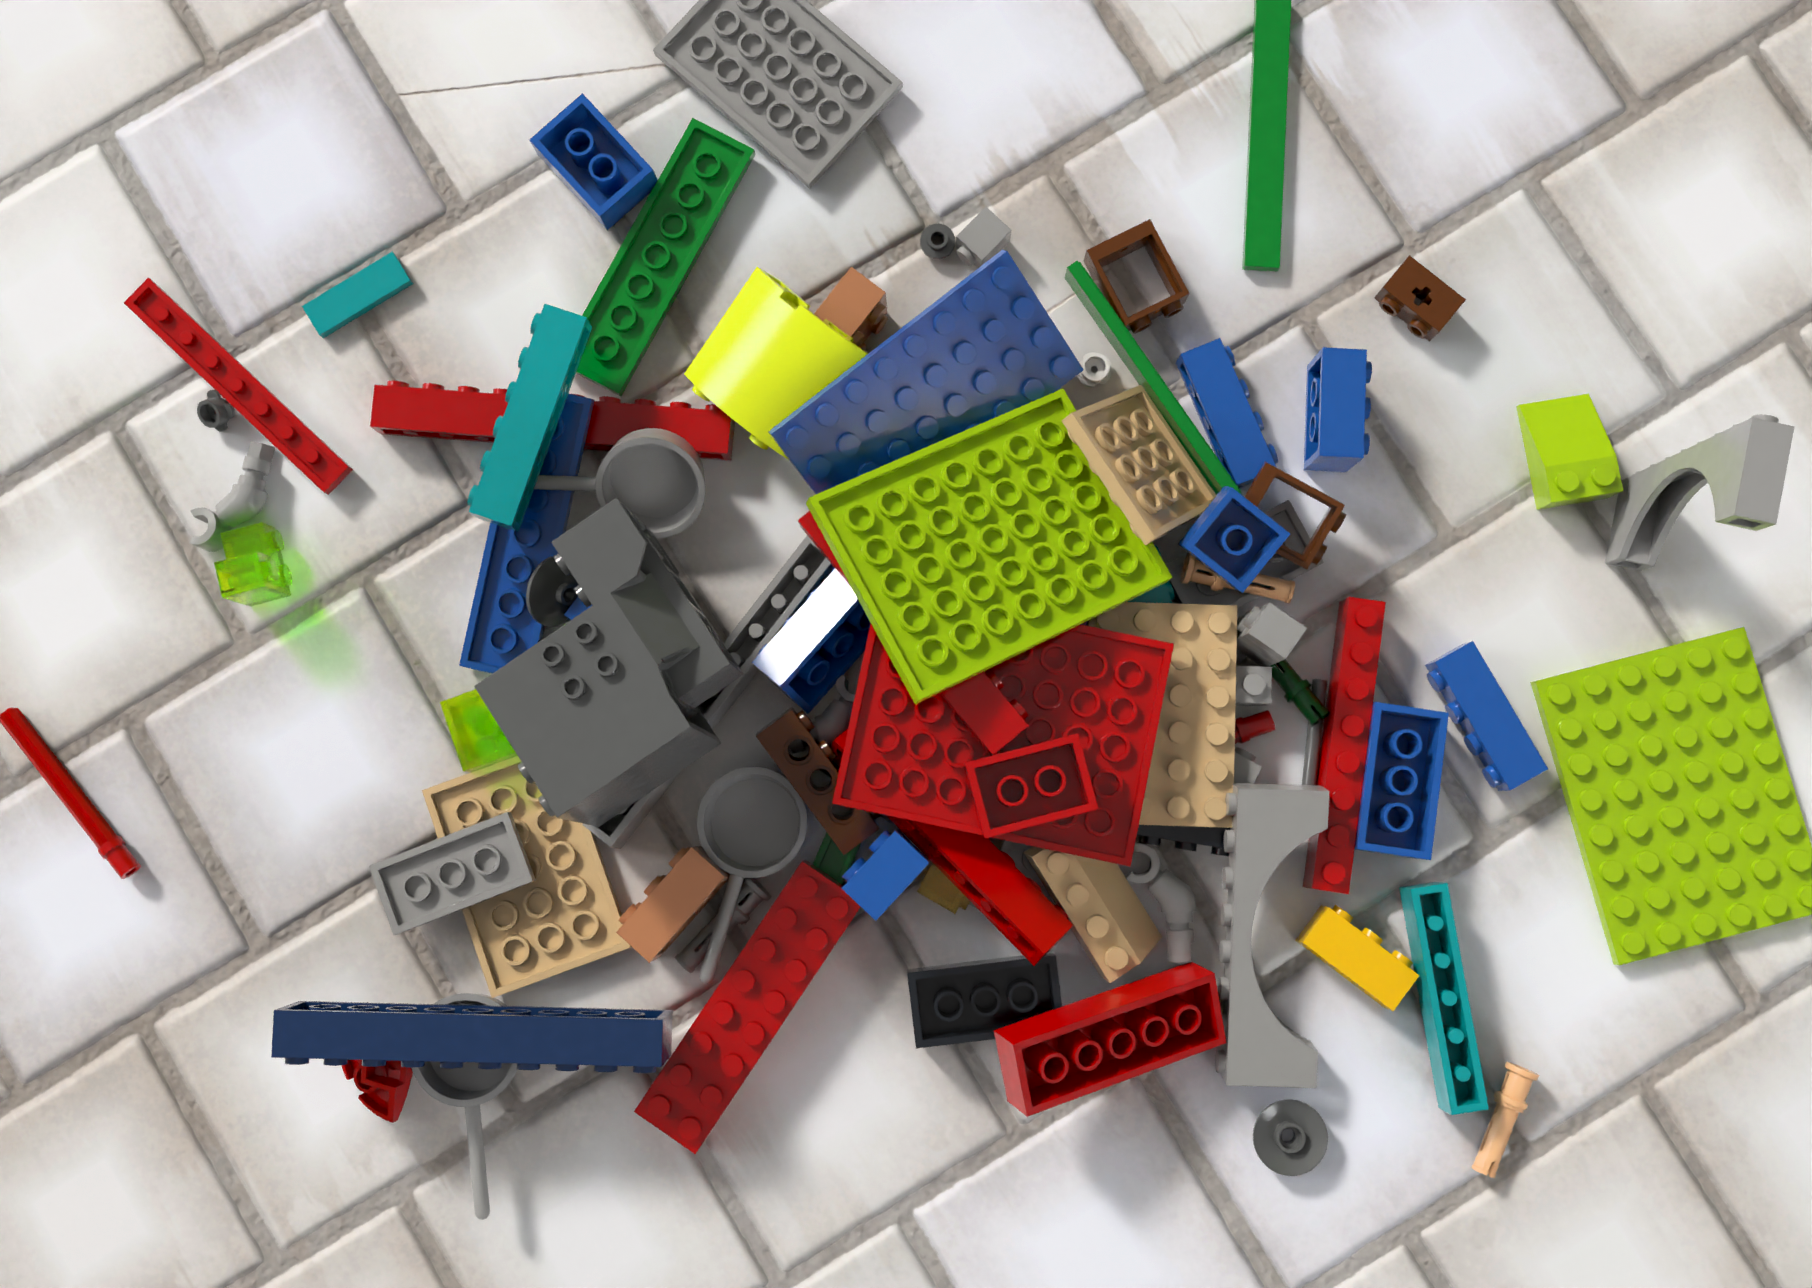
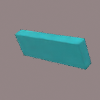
M392 251L304 304L302 308L318 334L324 339L414 283L396 254Z

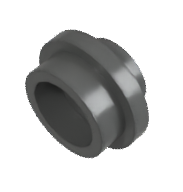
M939 223L932 224L923 230L920 237V246L926 256L932 259H943L954 250L955 236L948 226ZM938 235L943 237L944 242L941 245H935L931 242V239Z

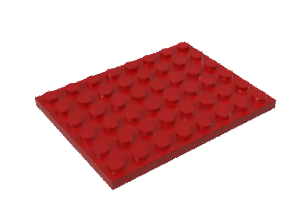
M870 624L832 804L982 835L964 763L991 755L939 693L918 704L913 702L872 624ZM1080 624L990 668L1004 685L1000 692L1009 702L1015 698L1029 715L1025 719L1029 726L996 754L1078 733L1098 805L1097 810L991 838L1131 867L1171 663L1173 643Z

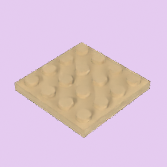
M1142 385L1074 411L1062 420L1068 430L1070 439L1079 446L1088 460L1090 469L1099 476L1109 491L1112 502L1120 507L1130 522L1131 530L1142 540L1144 545L1198 517L1216 497V494Z

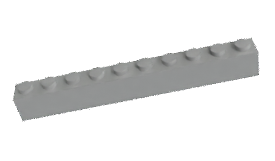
M808 535L724 641V645L744 675L699 705L702 714L712 729L716 727L758 673L759 669L751 662L757 657L760 649L774 638L782 629L785 621L799 610L807 601L810 593L825 581L834 568ZM679 773L600 827L587 824L582 825L608 846L621 849Z

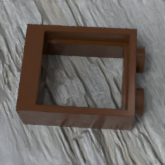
M1151 219L1086 250L1083 262L1093 281L1128 331L1132 330L1133 334L1139 333L1152 325L1151 320L1161 315L1169 318L1184 309L1183 304H1185L1190 293ZM1145 247L1170 297L1128 317L1102 267Z
M1265 461L1244 496L1256 507L1260 504L1274 478L1329 507L1302 554L1284 544L1276 551L1277 554L1307 570L1311 563L1317 565L1322 559L1328 547L1323 544L1330 531L1336 533L1346 517V514L1342 512L1345 505Z

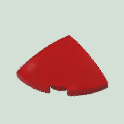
M348 1060V1064L341 1065L346 1079L354 1078L356 1087L364 1092L359 1095L358 1099L371 1112L392 1123L398 1121L411 1083L412 1068L401 1067V1061L393 1060L386 1061L385 1066L377 1067L362 1066V1060Z

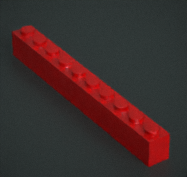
M387 381V385H374L370 427L382 435L494 443L496 438L493 436L495 422L500 415L504 416L508 405L505 401L507 389L496 388L493 389V393H481L480 389L471 386H458V391L444 390V386L433 383H424L422 388L409 387V384L406 382ZM602 396L599 397V401H594L584 450L610 451L616 442L628 433L645 428H657L673 432L684 438L692 445L702 459L732 461L735 421L715 404H708L705 409L691 408L692 405L685 402H671L669 407L656 406L655 401L647 399H636L634 404L621 403L619 398Z

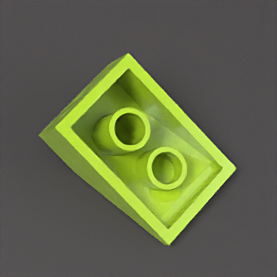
M1589 394L1516 406L1537 510L1608 499L1623 492L1617 456Z

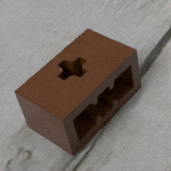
M1410 255L1374 297L1384 312L1391 316L1399 317L1408 324L1407 328L1412 334L1419 338H1425L1429 342L1442 330L1466 300ZM1416 297L1421 300L1419 306L1413 302Z

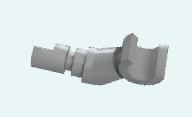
M250 442L247 456H245L242 465L245 475L239 476L238 484H233L231 492L215 506L217 511L213 512L207 508L191 510L193 517L208 523V529L199 537L193 536L189 542L190 544L208 552L221 550L229 543L232 535L231 527H235L259 514L268 495L264 491L267 482L263 480V477L269 475L275 447L263 443Z
M842 675L836 681V687L841 697L839 700L833 699L821 715L815 716V721H812L815 728L811 730V733L819 743L825 739L830 747L834 739L848 729L855 694L848 692L849 681ZM796 739L789 744L788 749H791L793 754L806 750L805 746L808 743L802 739Z
M1135 842L1134 852H1144L1150 858V866L1144 873L1137 874L1130 871L1125 877L1133 883H1148L1150 885L1148 890L1161 905V912H1165L1166 923H1170V929L1166 930L1168 962H1192L1191 943L1194 942L1193 929L1189 928V923L1193 922L1192 912L1196 911L1194 894L1190 886L1167 869L1163 872L1159 869L1160 861L1158 854L1151 846Z

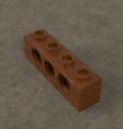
M791 707L756 733V738L843 855H845L880 829L876 819L881 815L854 808L846 816H838L833 812L832 801L839 769L832 760L837 758V755L825 739L819 743L811 733L815 726L803 710L797 713ZM802 739L808 743L810 750L806 756L796 758L790 754L788 746L793 740ZM817 769H824L831 774L832 778L828 785L817 787L810 780L811 774Z

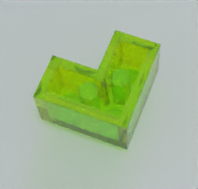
M260 522L220 533L226 559L214 562L222 598L251 607L291 596L289 585L292 584V575L289 567L283 562L281 551L284 550V541L281 533L275 527Z

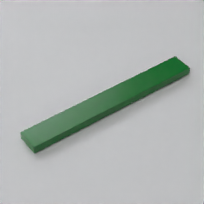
M1254 0L1242 270L1278 272L1280 268L1291 0Z
M1077 260L1068 266L1064 277L1137 383L1143 386L1214 493L1217 495L1224 486H1229L1241 494L1242 492L1081 262Z

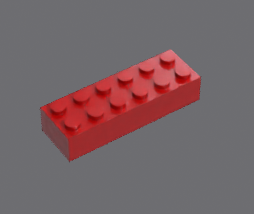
M1194 962L1182 964L994 1030L1007 1101L1026 1117L1227 1043L1215 973Z

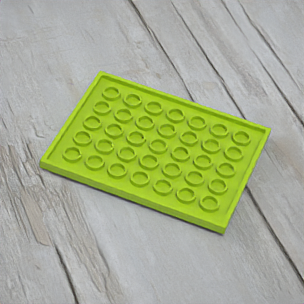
M1064 388L811 496L806 502L808 509L915 704L1165 584L1172 578L1153 542L1144 545L1142 540L1133 533L1130 522L1120 507L1112 502L1109 491L1099 476L1092 472L1088 460L1079 446L1070 439L1068 430L1062 420L1076 411Z
M1745 627L1530 682L1613 964L1623 965L1812 915V845Z

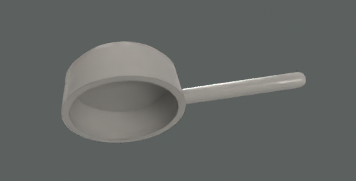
M645 428L628 433L618 440L602 460L596 477L539 475L534 489L596 491L601 508L617 498L653 532L657 539H661L684 531L699 516L705 500V476L702 461L689 442L667 430Z
M744 767L724 774L706 791L698 809L697 832L700 843L711 861L722 870L730 873L699 975L701 982L705 984L711 983L714 979L743 879L765 877L783 869L795 858L805 840L807 812L804 801L788 779L770 769Z
M471 993L450 995L434 1003L507 1006L502 1001L491 998V996ZM426 1061L425 1066L412 1068L419 1085L430 1096L444 1104L465 1107L474 1210L478 1219H486L490 1214L480 1104L492 1100L509 1085L518 1071L517 1064L502 1063V1068L479 1069L478 1063L464 1062L462 1068L448 1069L440 1068V1062Z

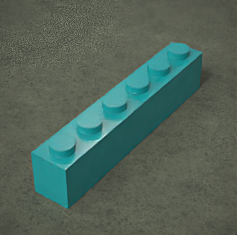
M545 303L541 314H535L530 328V333L533 334L529 347H524L519 356L518 368H520L518 378L516 382L512 381L509 384L506 392L505 401L508 403L504 416L500 415L497 418L493 428V436L496 437L491 451L487 450L481 460L480 471L483 474L479 485H474L468 496L469 513L476 518L519 532L592 330L587 317Z
M1428 882L1399 887L1414 972L1420 975L1416 980L1438 1108L1450 1115L1488 1110L1489 1107L1448 883Z

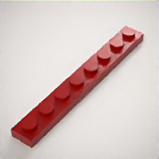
M147 278L124 302L130 310L217 390L223 398L324 493L329 495L353 470L153 280Z

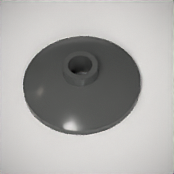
M554 556L546 558L535 568L529 579L526 592L527 608L530 615L537 623L549 627L558 626L569 619L564 614L578 597L574 588L579 585L572 573L568 576L563 573L554 560Z
M1286 1099L1270 1104L1260 1113L1253 1128V1145L1260 1160L1270 1170L1285 1176H1298L1311 1171L1321 1162L1327 1150L1328 1133L1322 1117L1315 1109L1304 1102ZM1285 1129H1292L1294 1133L1293 1138L1287 1142L1283 1141L1281 1138L1282 1132Z

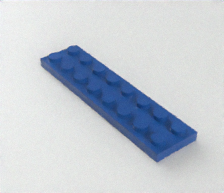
M568 393L539 475L578 476L594 399ZM534 489L519 532L490 523L459 666L493 674L542 640L545 626L537 623L528 611L526 602L527 586L535 568L546 558L558 554L551 542L566 532L575 491Z

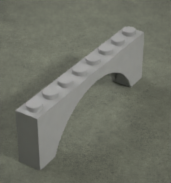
M1753 415L1750 419L1740 424H1735L1721 433H1716L1711 438L1700 441L1688 449H1683L1681 452L1671 457H1666L1665 460L1652 464L1650 467L1621 480L1623 492L1618 493L1605 563L1637 571L1655 566L1662 546L1679 514L1691 498L1707 483L1713 496L1715 522L1754 531L1776 525L1795 426L1778 423L1779 419L1771 415Z
M1234 783L1233 793H1226L1225 798L1226 815L1233 816L1232 828L1224 832V851L1229 852V867H1223L1222 884L1223 889H1228L1227 904H1222L1221 924L1226 926V940L1220 941L1219 956L1220 962L1225 963L1224 977H1219L1218 996L1220 1000H1223L1222 1019L1227 1043L1222 1045V1050H1216V1072L1221 1073L1226 1085L1317 1088L1318 1050L1310 1040L1286 1026L1266 1003L1254 972L1251 935L1254 915L1261 893L1277 866L1301 843L1313 835L1328 829L1329 790L1318 785Z

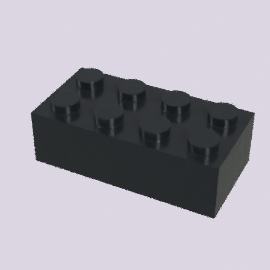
M1048 952L1035 966L1021 955L907 969L916 1049L995 1039L994 1030L1062 1007L1056 955L1053 952Z

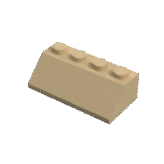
M1034 846L1024 852L1055 904L1066 912L1069 921L1074 925L1071 930L1098 974L1107 982L1112 983L1139 965L1162 938L1117 864Z

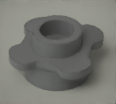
M217 390L208 391L207 399L199 402L197 406V414L200 421L205 426L215 428L219 432L227 430V422L235 416L234 407L227 400L221 398Z

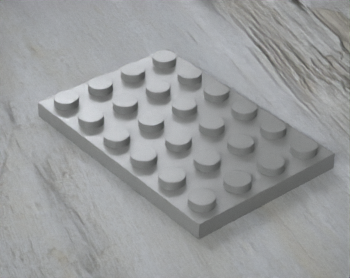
M699 0L653 49L657 58L809 189L903 88V82L807 0Z

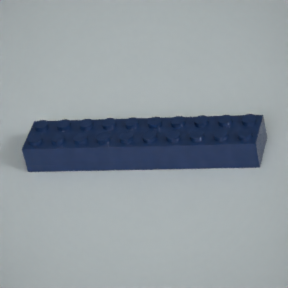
M298 1001L274 1010L271 1058H285V1064L289 1065L308 1064L309 1059H324L323 1064L329 1066L346 1065L348 1060H362V1066L377 1067L385 1066L386 1061L393 1060L401 1061V1067L408 1068L423 1067L426 1061L440 1062V1068L448 1069L462 1068L464 1062L478 1063L479 1069L502 1068V1063H516L518 1070H539L541 1064H556L555 1070L577 1071L579 1070V1065H594V1071L615 1072L618 1071V1066H633V1072L654 1073L656 1072V1067H662L671 1056L673 1010Z

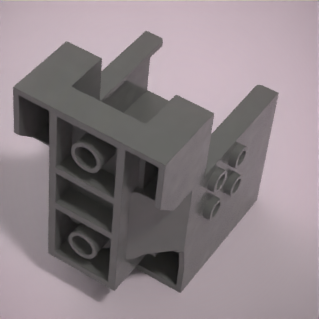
M617 498L551 542L558 552L554 556V560L566 576L572 573L579 584L574 588L576 594L586 607L592 606L474 686L520 758L521 763L518 764V768L521 774L530 784L535 782L542 793V796L539 797V802L547 814L551 817L556 816L559 819L600 827L721 744V741L702 714L699 705L744 675L680 579L679 571L653 532Z

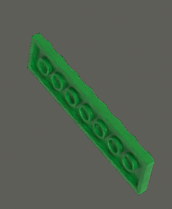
M692 118L582 315L587 317L592 330L576 374L620 397L622 396L756 154L753 148Z

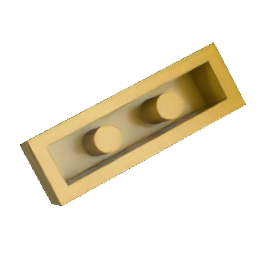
M1321 905L1295 941L1382 1007L1394 1011L1420 976L1410 969L1413 962L1396 950L1391 954L1380 945L1383 940L1368 928L1364 927L1360 931L1350 923L1353 917L1339 906L1334 905L1331 909Z

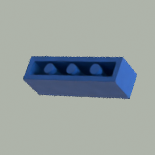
M1221 338L1181 353L1176 361V365L1215 455L1238 488L1253 483L1263 463L1266 461L1276 467L1278 457L1272 444H1266L1261 432L1264 430V425L1257 411L1252 412L1247 400L1250 398L1248 387L1242 378L1238 379L1233 366L1236 363L1230 347H1224Z
M1473 641L1464 643L1425 665L1429 671L1427 679L1436 692H1441L1446 700V712L1449 713L1450 719L1455 724H1460L1466 735L1464 737L1465 745L1474 756L1478 755L1485 767L1482 769V773L1491 787H1496L1498 791H1510L1548 770V767Z

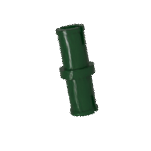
M1286 659L1276 663V665L1269 666L1272 667V678L1286 693L1284 698L1288 703L1293 702L1308 720L1311 727L1318 724L1320 718L1323 720L1330 714V711L1325 708L1311 691L1310 682L1307 679L1302 680Z

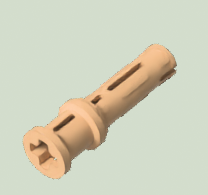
M1187 553L1181 572V583L1195 582L1210 586L1213 591L1222 590L1223 587L1235 590L1190 553ZM1197 569H1199V570H1204V571H1208V572H1210V573H1203V572H1199V571H1196V570H1197ZM1259 573L1252 582L1271 587L1266 588L1250 584L1244 591L1245 593L1280 600L1289 604L1294 594L1295 581H1288Z
M1506 1062L1505 1068L1507 1072L1500 1091H1495L1493 1095L1495 1097L1494 1101L1497 1103L1474 1164L1471 1167L1475 1171L1486 1176L1488 1175L1491 1178L1496 1176L1499 1163L1519 1112L1523 1113L1527 1109L1528 1104L1525 1100L1532 1082L1537 1081L1539 1078L1537 1073L1511 1062Z

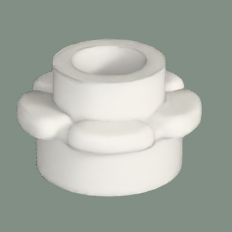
M1090 352L1085 354L1083 360L1079 362L1084 370L1078 376L1082 378V382L1085 385L1096 387L1097 384L1103 385L1110 379L1111 372L1109 369L1111 368V363L1106 356ZM1096 367L1098 371L1093 373L1091 368Z

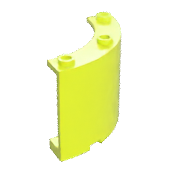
M756 267L684 375L694 384L692 391L708 402L711 400L730 418L750 432L749 439L754 444L764 450L770 447L788 459L768 431L868 353L852 343L853 338L827 319L822 321L808 310L811 306L793 292L783 281Z

